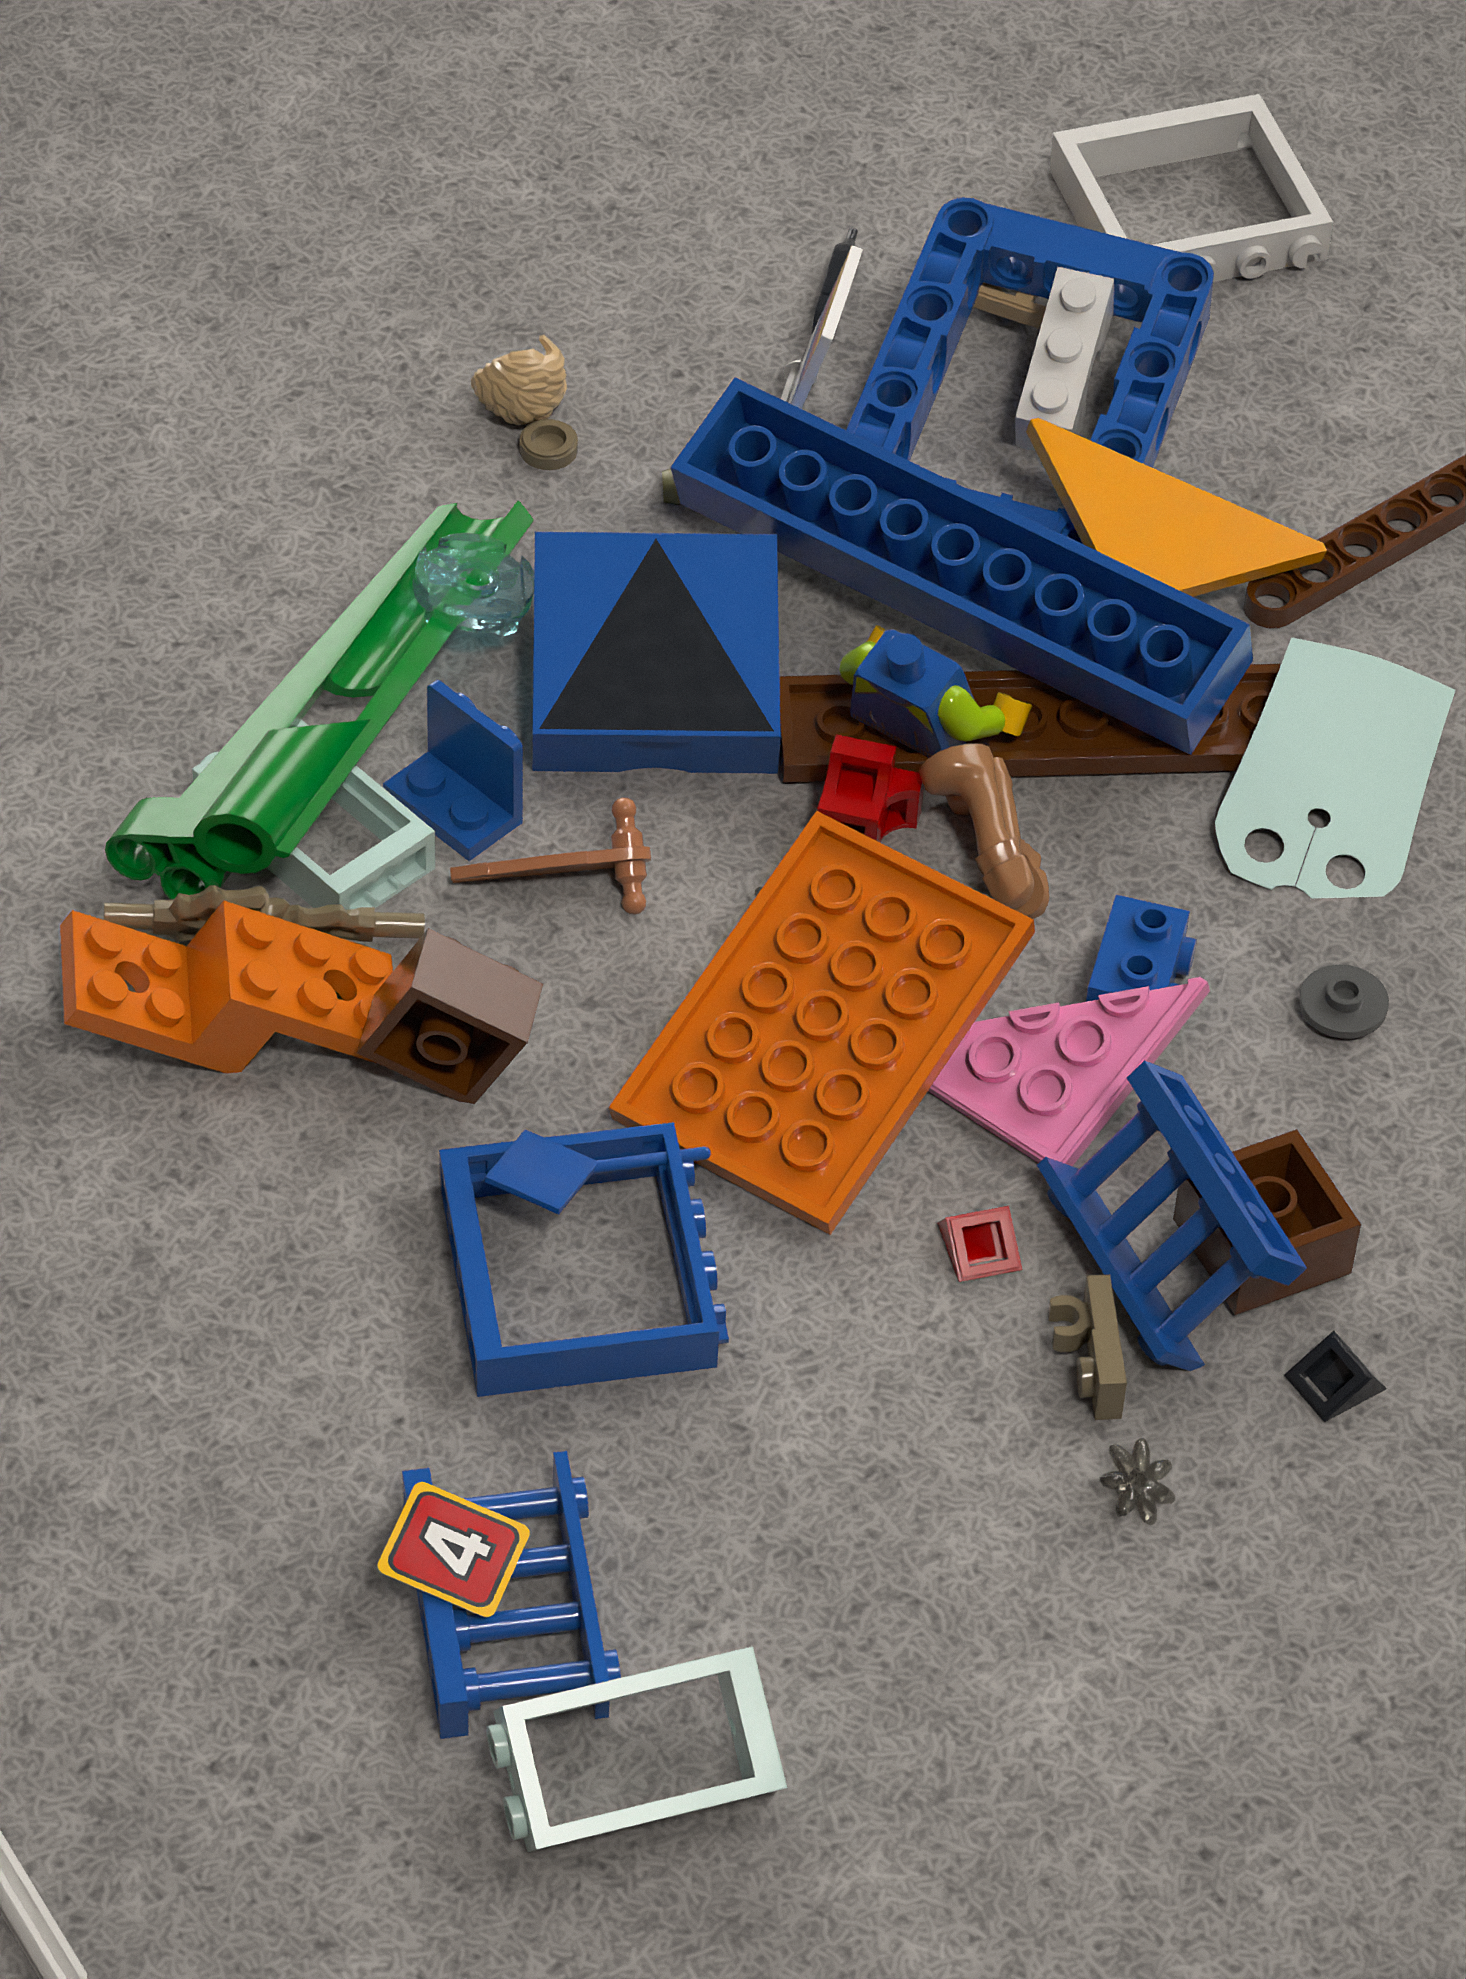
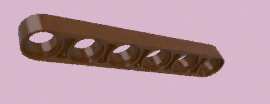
M1466 454L1317 539L1327 549L1321 562L1249 581L1243 606L1247 618L1254 624L1268 629L1287 626L1466 522ZM1437 494H1446L1457 499L1460 504L1453 507H1445L1433 502L1431 497ZM1394 519H1404L1412 522L1417 529L1410 532H1402L1390 527L1388 522ZM1351 544H1361L1369 547L1374 553L1367 557H1358L1348 553L1345 547ZM1308 569H1317L1328 574L1330 579L1324 582H1312L1304 578L1301 572ZM1272 594L1279 596L1287 604L1279 608H1270L1260 604L1257 598L1262 595Z

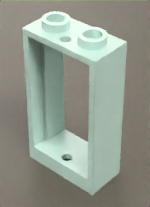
M301 720L297 727L309 725H307L303 720ZM219 752L209 754L200 764L192 768L193 781ZM355 766L332 799L377 836L381 842L331 875L297 847L289 857H275L267 867L313 908L331 904H341L346 910L360 907L377 908L435 869V831L358 766Z
M753 1646L505 1705L493 1711L496 1724L487 1726V1739L493 1763L496 1769L507 1768L513 1793L512 1796L503 1798L508 1829L513 1840L524 1839L527 1852L787 1788ZM715 1675L718 1676L743 1780L552 1827L549 1826L525 1721Z

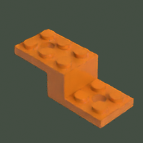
M225 900L218 906L187 946L74 910L68 914L60 925L64 1024L223 1073L242 1072L275 1032L374 1062L357 1054L374 994L393 972L392 956L389 953ZM124 980H126L130 985H132L136 992L128 990L127 984ZM336 992L341 996L343 1000L337 998Z

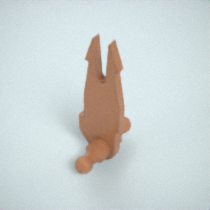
M622 797L617 799L612 805V814L616 819L617 828L611 836L612 849L477 863L451 867L450 873L453 883L615 868L616 880L623 885V909L629 914H639L646 907V898L642 893L641 883L647 876L645 862L651 861L650 847L644 846L642 832L635 827V803L629 798Z

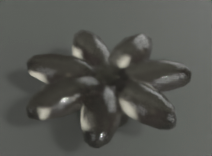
M1139 1438L1135 1441L1131 1455L1120 1445H1110V1457L1119 1471L1102 1474L1099 1481L1104 1487L1116 1490L1119 1495L1115 1507L1116 1515L1124 1517L1136 1506L1144 1523L1149 1525L1155 1524L1157 1520L1156 1503L1171 1504L1175 1501V1494L1170 1488L1157 1482L1172 1469V1463L1166 1459L1150 1463L1151 1451L1145 1438Z

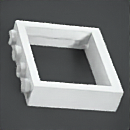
M1260 94L1053 133L1049 171L1079 227L1127 239L1095 177L1253 148L1292 218L1154 244V246L1178 252L1194 253L1203 257L1211 264L1214 272L1213 282L1241 276L1249 279L1263 275L1266 271L1292 266L1306 268L1307 263L1323 261L1328 258L1333 221Z

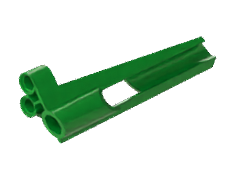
M517 500L506 517L484 520L470 518L462 514L457 508V503L438 506L268 695L180 797H148L138 801L106 842L105 853L112 867L121 875L132 880H146L155 873L160 876L164 893L170 900H173L178 893L186 895L198 894L209 885L221 888L232 872L238 874L256 873L267 868L275 857H289L532 525L534 519L523 504ZM324 690L334 695L352 698L373 696L355 721L297 727Z

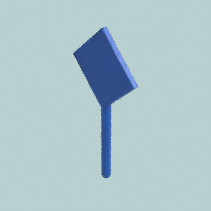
M525 1129L488 1172L484 1182L559 1215L592 1174L667 1165L668 1158L665 1151L594 1160ZM705 1146L680 1150L682 1162L706 1160L711 1156V1150Z

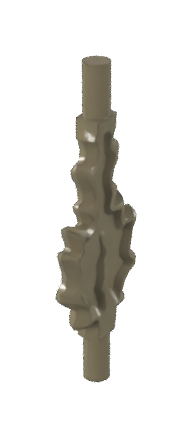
M209 885L198 894L186 895L178 893L173 900H154V904L104 903V920L131 929L153 930V934L170 935L171 939L175 942L192 940L223 900L353 941L372 942L373 937L420 939L424 934L425 928L424 913L375 912V907H360L346 910L341 904H331L318 908H304L299 904L290 905L283 898H268L269 895L262 886L250 889L223 890L218 886Z

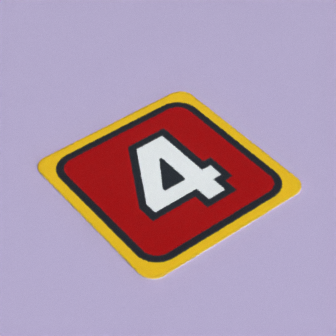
M419 1482L414 1485L378 1561L377 1567L386 1576L480 1616L491 1617L499 1605L528 1540L530 1531L522 1523L428 1483Z

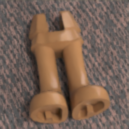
M983 744L952 746L928 758L919 770L924 787L932 795L945 796L951 811L956 815L972 817L979 854L975 861L983 874L982 879L992 898L1032 919L1041 916L1049 903L1048 879L1045 871L1040 869L1041 855L1030 844L1021 839L1013 796V782L1003 758H993L990 748Z

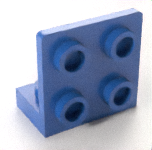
M437 679L427 686L428 752L385 781L383 788L435 831V836L466 860L471 861L523 823V745L510 728L498 725L478 710L466 695L456 693Z

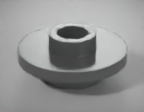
M1339 964L1322 967L1305 979L1300 990L1299 1006L1306 1021L1318 1031L1332 1037L1350 1039L1366 1036L1382 1025L1387 1016L1389 997L1384 985L1373 974L1355 966Z

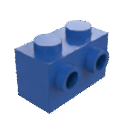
M1115 895L1088 985L1086 1002L1099 1000L1098 995L1147 986H1149L1150 990L1180 985L1175 983L1177 974L1189 976L1197 939L1186 937L1190 911Z

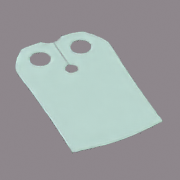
M1291 637L1259 722L1215 820L1218 844L1230 873L1270 890L1276 886L1286 885L1294 887L1296 884V888L1304 891L1311 899L1384 897L1391 892L1400 882L1404 873L1427 780L1455 689L1376 656ZM1313 809H1323L1330 815V823L1326 827L1316 828L1315 830V827L1308 821V814ZM1262 828L1276 832L1284 843V851L1280 858L1267 863L1258 862L1251 858L1244 846L1245 839L1249 833ZM1339 855H1349L1358 859L1365 869L1364 880L1360 885L1351 889H1343L1333 885L1326 875V865L1329 860Z

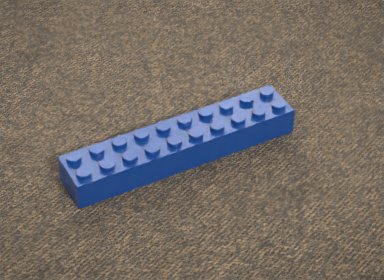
M734 377L670 467L681 505L740 534H777V552L1190 755L1253 662L1250 624Z

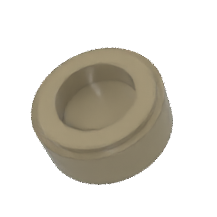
M554 419L538 420L527 425L520 434V455L527 464L541 470L561 469L571 464L577 456V434L570 425Z

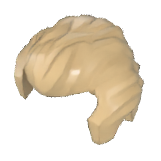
M545 335L539 336V341L546 350L545 355L534 348L512 351L507 355L493 359L491 363H486L485 367L478 369L470 379L475 395L485 405L486 410L502 417L507 423L525 425L547 419L565 395L567 384L564 356L560 349Z

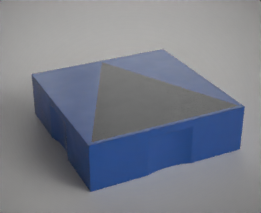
M535 532L532 771L622 772L641 768H665L689 773L778 774L781 730L777 534Z

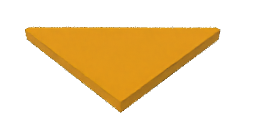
M1041 418L1031 419L1028 424L1026 433L1082 543L1192 597L1321 562L1327 551L1324 544L1320 541Z

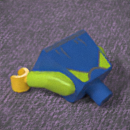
M878 625L875 626L865 643L849 651L840 662L839 671L841 677L847 683L853 685L850 708L851 717L928 758L949 747L963 745L971 740L994 736L1001 731L1020 736L1032 707L1029 703L1018 701L1010 695L1001 692L997 693L993 705L979 707L974 701L964 671L957 662L926 647L915 635L899 633L894 629L885 631L883 627Z

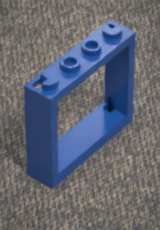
M674 1122L544 1138L594 1160L667 1152V1165L592 1174L584 1185L657 1176L688 1324L502 1347L475 1202L477 1197L511 1194L484 1182L488 1172L515 1141L439 1150L440 1191L477 1397L717 1368L718 1344L729 1343L726 1328V1309L724 1303L713 1305L710 1291L717 1290L718 1286L715 1257L712 1250H701L699 1238L706 1237L704 1207L701 1198L690 1199L688 1187L695 1185L693 1160L682 1162Z

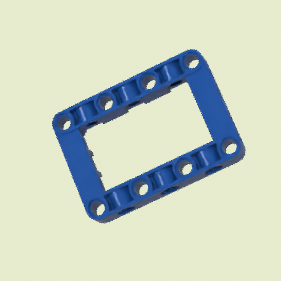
M962 197L952 199L945 203L937 213L846 431L910 461L977 299L981 285L987 283L1049 299L1057 268L1061 267L1114 278L1113 316L1142 323L1140 328L1134 327L1114 378L1112 402L1107 414H1100L1090 441L1153 468L1210 319L1214 278L1211 264L1203 257L1194 253L1178 252L987 204L974 198ZM946 478L952 482L957 483V480ZM969 489L1082 543L1065 508L1058 507L1056 512L1014 501L1013 495L1001 493L999 497Z

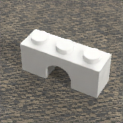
M1061 267L1057 268L1015 416L1016 447L1035 451L1026 433L1030 420L1034 418H1041L1080 435L1086 413V397L1094 361L1100 362L1114 312V278Z

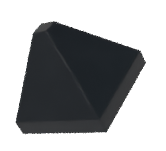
M1334 1330L1284 1374L1287 1380L1324 1422L1387 1389ZM1308 1377L1314 1383V1385L1320 1390V1392L1327 1398L1326 1402L1321 1398V1396L1315 1391V1389L1308 1383V1381L1305 1378Z

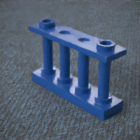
M1144 1060L1127 1077L1130 1085L1141 1100L1137 1103L1139 1112L1080 1169L1048 1157L1041 1160L1037 1167L1050 1186L1047 1195L1052 1204L1064 1216L1070 1218L1104 1275L1110 1274L1113 1290L1141 1333L1137 1340L1145 1354L1161 1366L1169 1364L1192 1371L1203 1367L1205 1364L1187 1336L1250 1276L1256 1279L1262 1276L1289 1286L1307 1267L1184 1077ZM1158 1130L1171 1147L1167 1152L1169 1160L1111 1215L1096 1189ZM1187 1179L1192 1180L1202 1196L1198 1200L1200 1208L1141 1263L1126 1237ZM1218 1227L1222 1228L1233 1244L1230 1248L1232 1257L1172 1312L1156 1286Z
M567 1451L553 1452V1487L463 1499L512 1520L558 1515L563 1544L523 1549L510 1579L568 1572L574 1602L496 1611L491 1617H483L478 1614L467 1615L464 1608L453 1610L452 1603L416 1588L440 1739L468 1736V1711L480 1710V1702L564 1692L621 1678L616 1649L604 1651L580 1519L589 1517L586 1484L584 1477L572 1478ZM430 1468L402 1471L403 1508L416 1483L425 1482L432 1485ZM579 1630L584 1656L583 1661L477 1674L475 1667L463 1669L460 1652L470 1651L471 1643ZM610 1701L593 1705L595 1719L609 1717Z

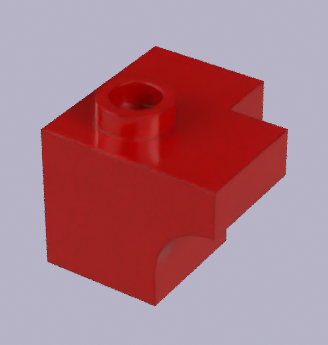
M836 734L830 751L826 781L817 811L881 842L888 833L894 830L917 828L922 812L924 784L918 772L895 768L896 746Z

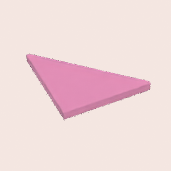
M1201 977L1188 979V984L1150 990L1149 986L1098 995L1099 1000L1060 1006L1058 1002L1008 1011L1010 1016L976 1021L928 1092L1037 1163L1048 1157L1073 1166L1133 1090L1127 1077L1144 1060L1150 1063H1154L1210 992L1208 982Z

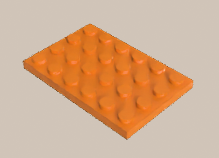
M816 811L610 1104L609 1111L611 1117L628 1128L674 1122L680 1150L704 1146L711 1150V1156L708 1159L693 1161L694 1163L831 1235L1034 935V919Z

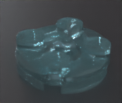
M474 533L450 534L439 538L437 548L427 552L425 547L419 553L412 581L413 593L418 603L425 609L424 618L427 623L433 616L447 625L463 631L476 633L492 632L502 636L511 635L519 629L521 619L529 612L534 594V571L532 566L522 555L520 564L513 557L505 553L507 544L496 538ZM466 578L476 579L479 586L466 583Z

